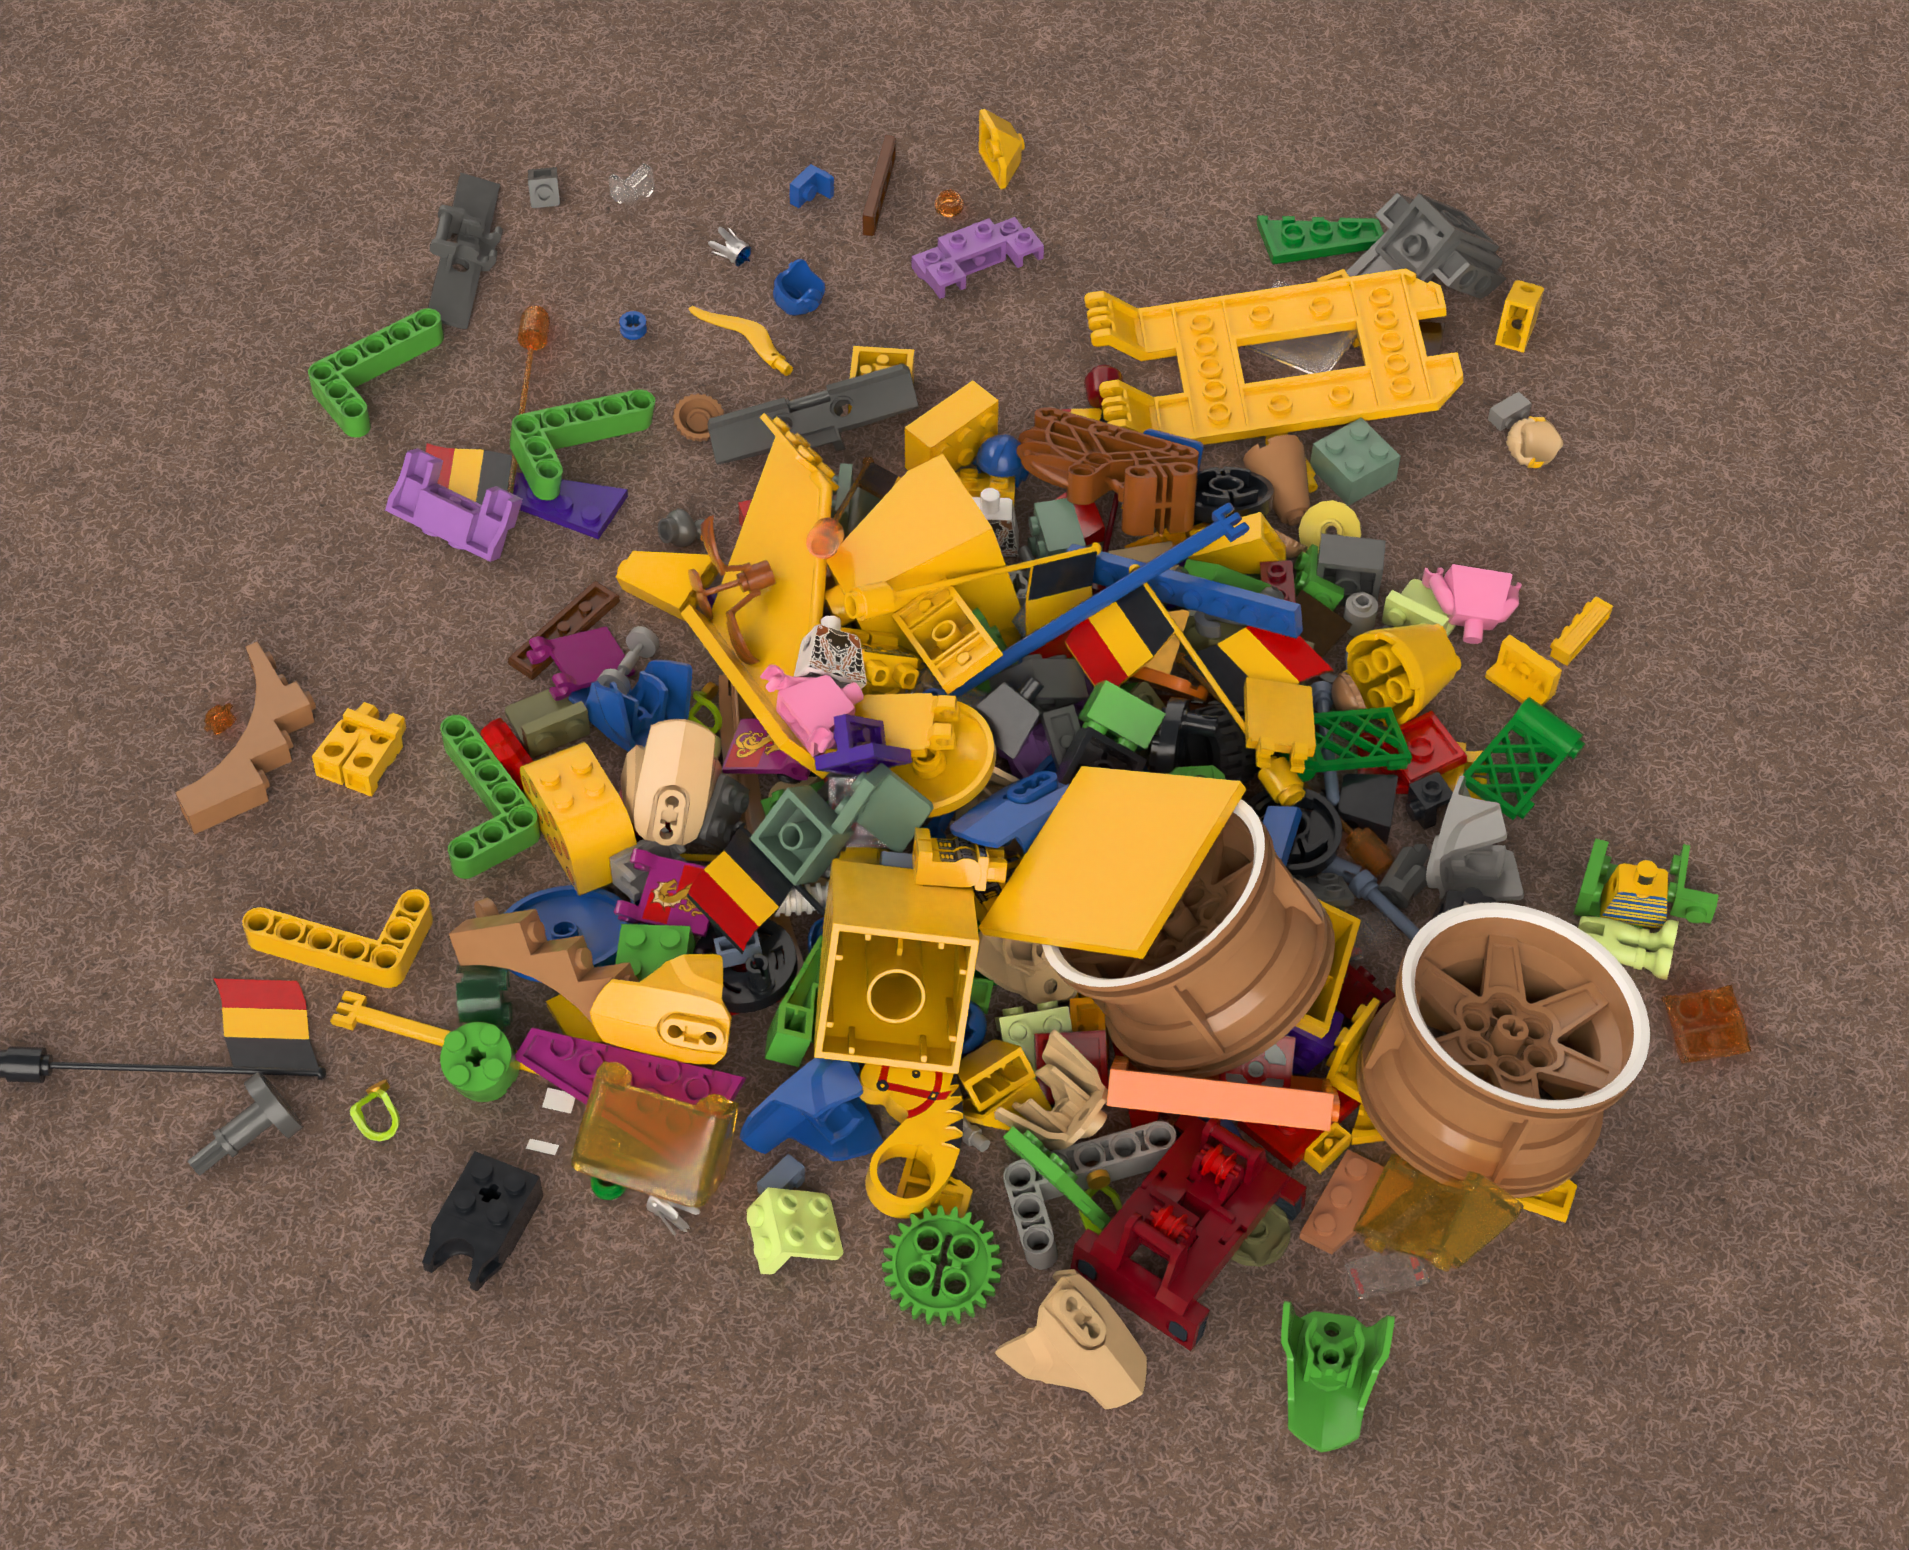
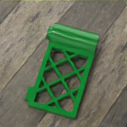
M1528 697L1512 719L1462 775L1466 777V787L1485 801L1499 803L1502 813L1513 821L1517 816L1524 819L1535 805L1531 799L1563 761H1566L1568 757L1574 760L1585 746V743L1581 741L1584 734L1531 697ZM1514 731L1524 738L1525 744L1511 745L1508 734ZM1505 753L1508 764H1493L1491 754ZM1513 753H1528L1530 764H1516ZM1535 753H1545L1554 761L1551 764H1538ZM1533 772L1535 783L1521 784L1518 773ZM1474 773H1488L1491 784H1481L1473 779L1472 776ZM1496 773H1511L1513 784H1499ZM1516 792L1517 805L1513 807L1503 800L1501 793Z
M1391 707L1314 713V724H1319L1329 731L1325 737L1315 732L1316 748L1314 756L1304 760V774H1297L1302 782H1306L1312 779L1317 772L1386 766L1388 770L1406 769L1408 764L1411 763L1412 755ZM1373 719H1385L1388 729L1384 731L1370 723V721ZM1350 722L1358 726L1359 730L1354 734L1340 726V723ZM1365 730L1379 738L1380 740L1377 745L1361 738L1362 732ZM1333 733L1349 741L1346 748L1330 740ZM1386 742L1397 748L1399 754H1390L1381 749V746ZM1353 745H1356L1369 752L1370 755L1360 757L1351 752L1350 749ZM1324 747L1339 755V758L1324 760L1321 753L1322 748ZM1278 752L1280 757H1286L1289 762V754Z

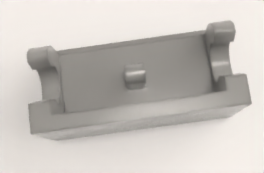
M661 829L663 833H669L668 829ZM644 839L637 842V845L626 848L609 858L613 884L634 902L641 899L649 872L635 869V864L630 862L634 848L648 851L657 856L687 862L679 855L686 851L684 846L676 844L663 846L655 841Z

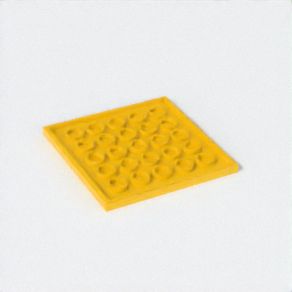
M1081 766L978 928L985 936L1143 959L1245 793V786L1241 781Z

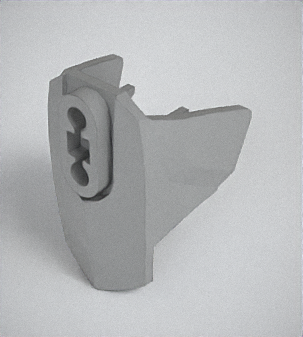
M1465 776L1459 777L1448 804L1440 834L1434 838L1426 871L1427 885L1429 888L1439 889L1440 899L1443 898L1448 890L1463 892L1467 888L1474 887L1479 889L1483 896L1496 899V902L1521 900L1524 898V892L1514 853L1506 850L1505 845H1493L1507 839L1501 806L1497 802L1471 798L1466 787Z

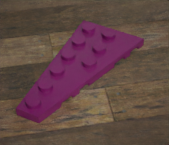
M531 1028L515 1055L517 1061L688 1171H692L747 1079V1077L538 1028Z

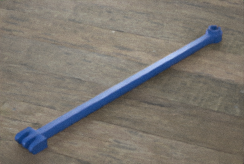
M1231 503L1223 505L1212 512L1214 523L1002 651L1003 656L949 695L956 696V698L962 696L1225 535L1231 543L1248 532L1250 527L1246 522H1243L1234 528L1233 526L1238 524L1242 517L1236 512L1226 518V516L1233 512L1234 507ZM943 687L941 689L930 688L923 692L932 693L933 696L948 695Z

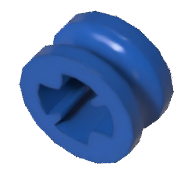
M630 311L620 317V332L624 338L636 340L642 338L647 333L646 318L642 313Z

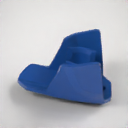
M652 660L648 663L645 671L639 673L638 682L633 689L630 688L627 695L618 690L615 682H611L609 688L595 681L590 687L571 692L569 701L572 704L582 701L587 708L589 721L624 750L629 752L636 745H642L645 748L651 725L671 719H688L692 666L672 660Z
M1051 771L1034 773L1000 789L977 804L951 824L950 831L957 837L978 845L993 848L1008 846L1012 839L1016 838L1025 855L1069 787V784L1059 783L1057 774Z
M814 1058L769 1095L748 1115L739 1136L747 1146L764 1154L770 1152L786 1139L791 1138L818 1152L830 1161H844L873 1153L884 1142L864 1101L859 1097L863 1094L864 1090L857 1077L860 1071L858 1062Z

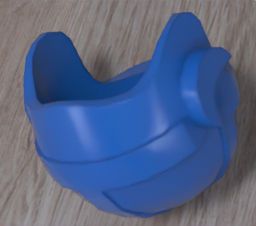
M797 259L788 264L789 268L777 275L774 280L773 298L777 306L792 316L803 315L816 310L822 303L825 293L824 281L809 268L805 260Z
M1009 434L995 435L985 440L978 449L977 457L973 462V465L977 466L976 469L979 474L982 470L995 477L1015 476V487L1019 488L1022 481H1026L1029 475L1017 454V447L1021 443Z

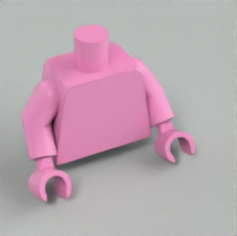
M1452 564L1443 578V568H1437L1436 573L1430 572L1428 568L1424 569L1422 584L1432 590L1442 611L1447 614L1448 622L1451 625L1464 627L1463 641L1466 643H1481L1483 630H1493L1498 623L1505 622L1519 605L1518 592L1522 584L1517 582L1516 586L1510 585L1512 580L1511 573Z
M773 664L769 665L760 676L761 679L769 681L766 684L768 692H774L776 689L779 690L776 711L812 757L819 753H824L826 749H837V744L834 740V717L843 714L855 716L854 704L863 700V693L857 683L852 682L840 689L831 676L823 675L817 678L793 677L785 675L780 667Z

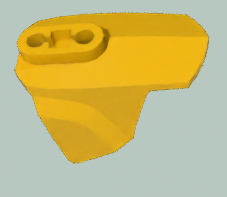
M683 954L670 961H666L660 968L640 982L612 979L601 990L590 1011L591 1019L598 1035L603 1042L647 1055L678 1062L715 1065L728 1051L732 1020L728 1009L722 1001V956L717 954ZM706 1032L714 1033L716 1039L709 1038Z

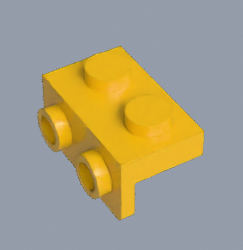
M1508 635L1501 643L1497 662L1486 671L1485 678L1522 704L1528 697H1531L1543 706L1555 695L1562 670L1552 661L1533 651L1524 642H1520L1512 635Z

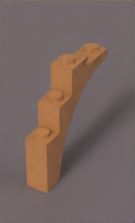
M258 642L245 647L256 679L255 706L246 730L236 746L219 765L198 781L175 792L180 810L194 835L268 802L266 789L270 788V784L265 773L292 762L289 749L293 748L289 733L314 723L312 710L316 709V705L310 692H303L297 681L288 684L283 674L277 675L275 672L277 666L269 651L264 653Z
M536 909L467 919L449 933L460 966L487 965L510 969L530 976L560 993L575 1005L592 1024L591 1008L606 984L612 979L639 982L637 976L634 975L630 962L594 967L591 951L587 948L583 935L547 941L545 927L540 921ZM607 1043V1045L619 1047V1046H616V1045Z

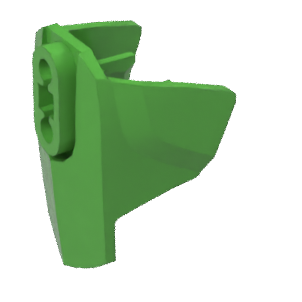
M1284 1301L1281 1344L1287 1356L1288 1429L1303 1443L1319 1452H1327L1346 1446L1359 1438L1365 1406L1379 1370L1389 1357L1395 1322L1394 1316L1386 1315L1373 1326L1366 1327L1353 1316L1313 1311L1300 1318L1296 1315L1292 1303ZM1327 1330H1333L1338 1334V1336L1331 1337L1328 1336L1325 1332ZM1326 1359H1332L1331 1364L1326 1363Z

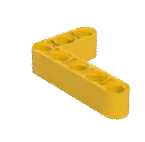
M412 889L403 893L399 898L378 941L261 907L247 911L243 916L242 923L248 944L257 951L380 987L392 988L401 984L405 979L432 925L433 915L428 895L422 890Z

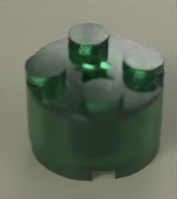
M457 965L456 974L463 973L461 982L456 983L459 1023L484 1022L493 1024L502 1032H506V1026H511V1022H513L512 1001L506 1002L505 991H508V987H511L509 969L487 965Z

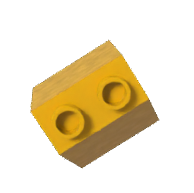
M943 454L907 471L826 559L836 586L825 591L824 602L831 616L840 618L841 627L852 623L854 629L865 630L867 633L868 631L894 633L899 637L898 645L918 654L892 615L922 593L897 598L891 614L863 621L851 619L847 615L844 608L845 594L854 587L880 581L886 582L897 592L936 583L944 577L949 580L1006 566L993 528ZM1009 573L952 585L971 611L978 607L990 628L996 625L998 630L1001 631L1025 619Z
M832 860L823 922L814 1036L815 1058L959 1073L979 945L973 886L963 888L915 885L913 869Z

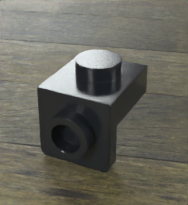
M1433 773L1409 784L1408 801L1405 804L1406 811L1410 819L1414 822L1418 821L1424 830L1436 825L1437 808L1449 803L1453 794L1440 773Z

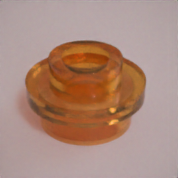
M954 190L942 191L935 200V210L942 216L953 217L963 211V199Z

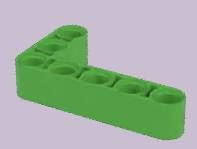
M431 308L419 310L315 362L309 367L308 375L314 397L345 434L350 437H362L371 429L367 404L354 388L440 345L444 340L441 315L438 311Z
M633 390L523 413L513 418L509 443L510 449L533 494L541 500H553L560 494L563 468L554 451L555 449L639 432L649 428L653 419L655 397L646 390Z
M451 715L443 720L440 727L444 749L494 816V818L456 837L448 845V854L453 873L459 878L469 879L533 846L540 838V826L535 808L470 721L461 715Z

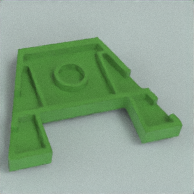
M1012 1126L1003 1136L1006 1145L1021 1159L1027 1161L1103 1231L1112 1219L1075 1183L1079 1177L1055 1153H1051L1045 1148L1044 1144L1029 1130L1022 1134Z

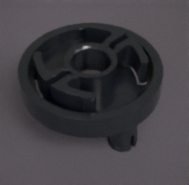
M1223 466V468L1213 467L1198 471L1194 526L1203 522L1214 523L1212 512L1227 503H1231L1234 510L1226 518L1236 512L1241 517L1261 512L1266 518V515L1273 508L1274 488L1272 483L1265 477L1246 468Z
M1171 697L1167 707H1162L1161 711L1166 714L1162 720L1158 735H1154L1152 738L1149 760L1150 773L1169 774L1176 767H1185L1189 734L1216 737L1218 716L1190 713L1189 699Z
M1303 787L1306 792L1304 797L1292 805L1307 809H1300L1303 813L1298 827L1303 832L1295 836L1286 868L1291 875H1301L1307 878L1322 872L1336 858L1342 838V823L1338 812L1325 797ZM1267 790L1258 793L1247 803L1259 818L1266 813L1268 806H1282L1280 803H1275Z
M768 920L757 930L762 955H753L754 965L750 957L747 959L746 969L748 972L734 971L733 968L735 966L723 968L722 1001L729 1012L749 1013L773 1005L785 996L797 975L798 961L792 938L783 927L774 921ZM713 925L707 931L706 937L699 939L693 954H706L707 952L717 954L714 939L724 935Z

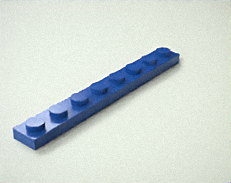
M1072 544L1066 552L1086 547ZM1101 551L1100 554L1096 555L1093 583L1108 587L1128 575L1131 565L1138 564L1141 567L1146 563ZM1170 569L1148 581V584L1161 602L1200 611L1208 615L1296 639L1303 631L1301 604Z

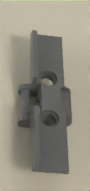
M460 173L452 206L441 205L438 210L439 223L435 239H432L430 243V252L439 256L440 260L428 308L439 312L442 324L460 329L468 328L480 272L490 271L495 265L497 259L495 247L500 242L503 229L500 226L495 228V232L490 233L500 184ZM452 233L458 234L456 243L447 241V239L451 238ZM452 265H463L467 271L459 272Z
M899 364L826 385L827 390L793 400L783 397L710 418L707 426L716 464H724L770 453L775 435L760 418L763 413L772 419L778 416L784 422H788L790 427H792L790 431L794 434L799 433L811 444V448L833 443L836 452L845 450V444L841 437L842 432L919 408L910 369L904 364ZM850 404L852 406L851 412L846 416L840 417L843 413L842 406Z

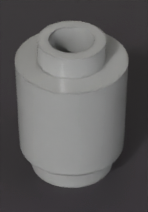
M1357 592L1347 598L1343 618L1352 624L1351 628L1347 631L1349 635L1356 637L1374 629L1378 602L1372 595L1365 592Z

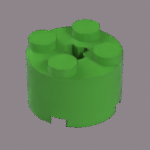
M484 1022L468 1023L449 1032L444 1039L440 1056L442 1071L447 1080L461 1095L473 1101L489 1102L501 1098L508 1092L507 1089L513 1081H516L520 1069V1062L516 1060L515 1056L517 1053L505 1034L493 1024ZM485 1058L480 1061V1066H475V1064L479 1062V1059Z

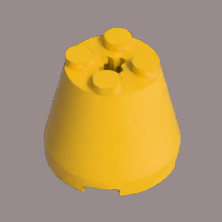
M1418 624L1369 630L1356 636L1345 649L1348 652L1347 670L1343 672H1347L1355 682L1367 709L1391 707L1398 724L1402 725L1413 719L1454 678L1456 672L1461 668V660L1456 655L1443 626L1440 624ZM1378 719L1383 722V726L1388 727L1385 719Z

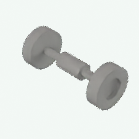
M637 626L630 631L626 637V644L631 651L621 661L617 668L618 670L605 669L597 679L600 685L610 688V683L615 682L618 690L627 695L631 685L625 675H628L639 660V656L644 658L652 657L660 645L656 634L646 627Z

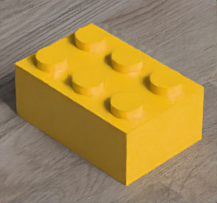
M972 380L905 427V468L909 471L941 454L945 456L954 471L961 466H968L974 457L977 456L978 449L983 442L992 436L998 435L999 400Z

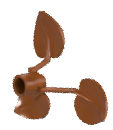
M714 515L707 517L701 524V535L708 555L721 576L725 575V572L741 571V573L736 574L737 580L704 590L700 576L695 569L688 570L689 580L693 590L696 592L698 605L702 613L709 620L713 619V613L707 596L736 586H740L743 593L749 591L745 598L726 612V624L731 643L739 659L748 665L756 664L760 661L747 648L735 614L754 597L760 596V590L776 584L774 574L767 560L753 565L750 562L743 565H725L720 559L716 547L713 528Z

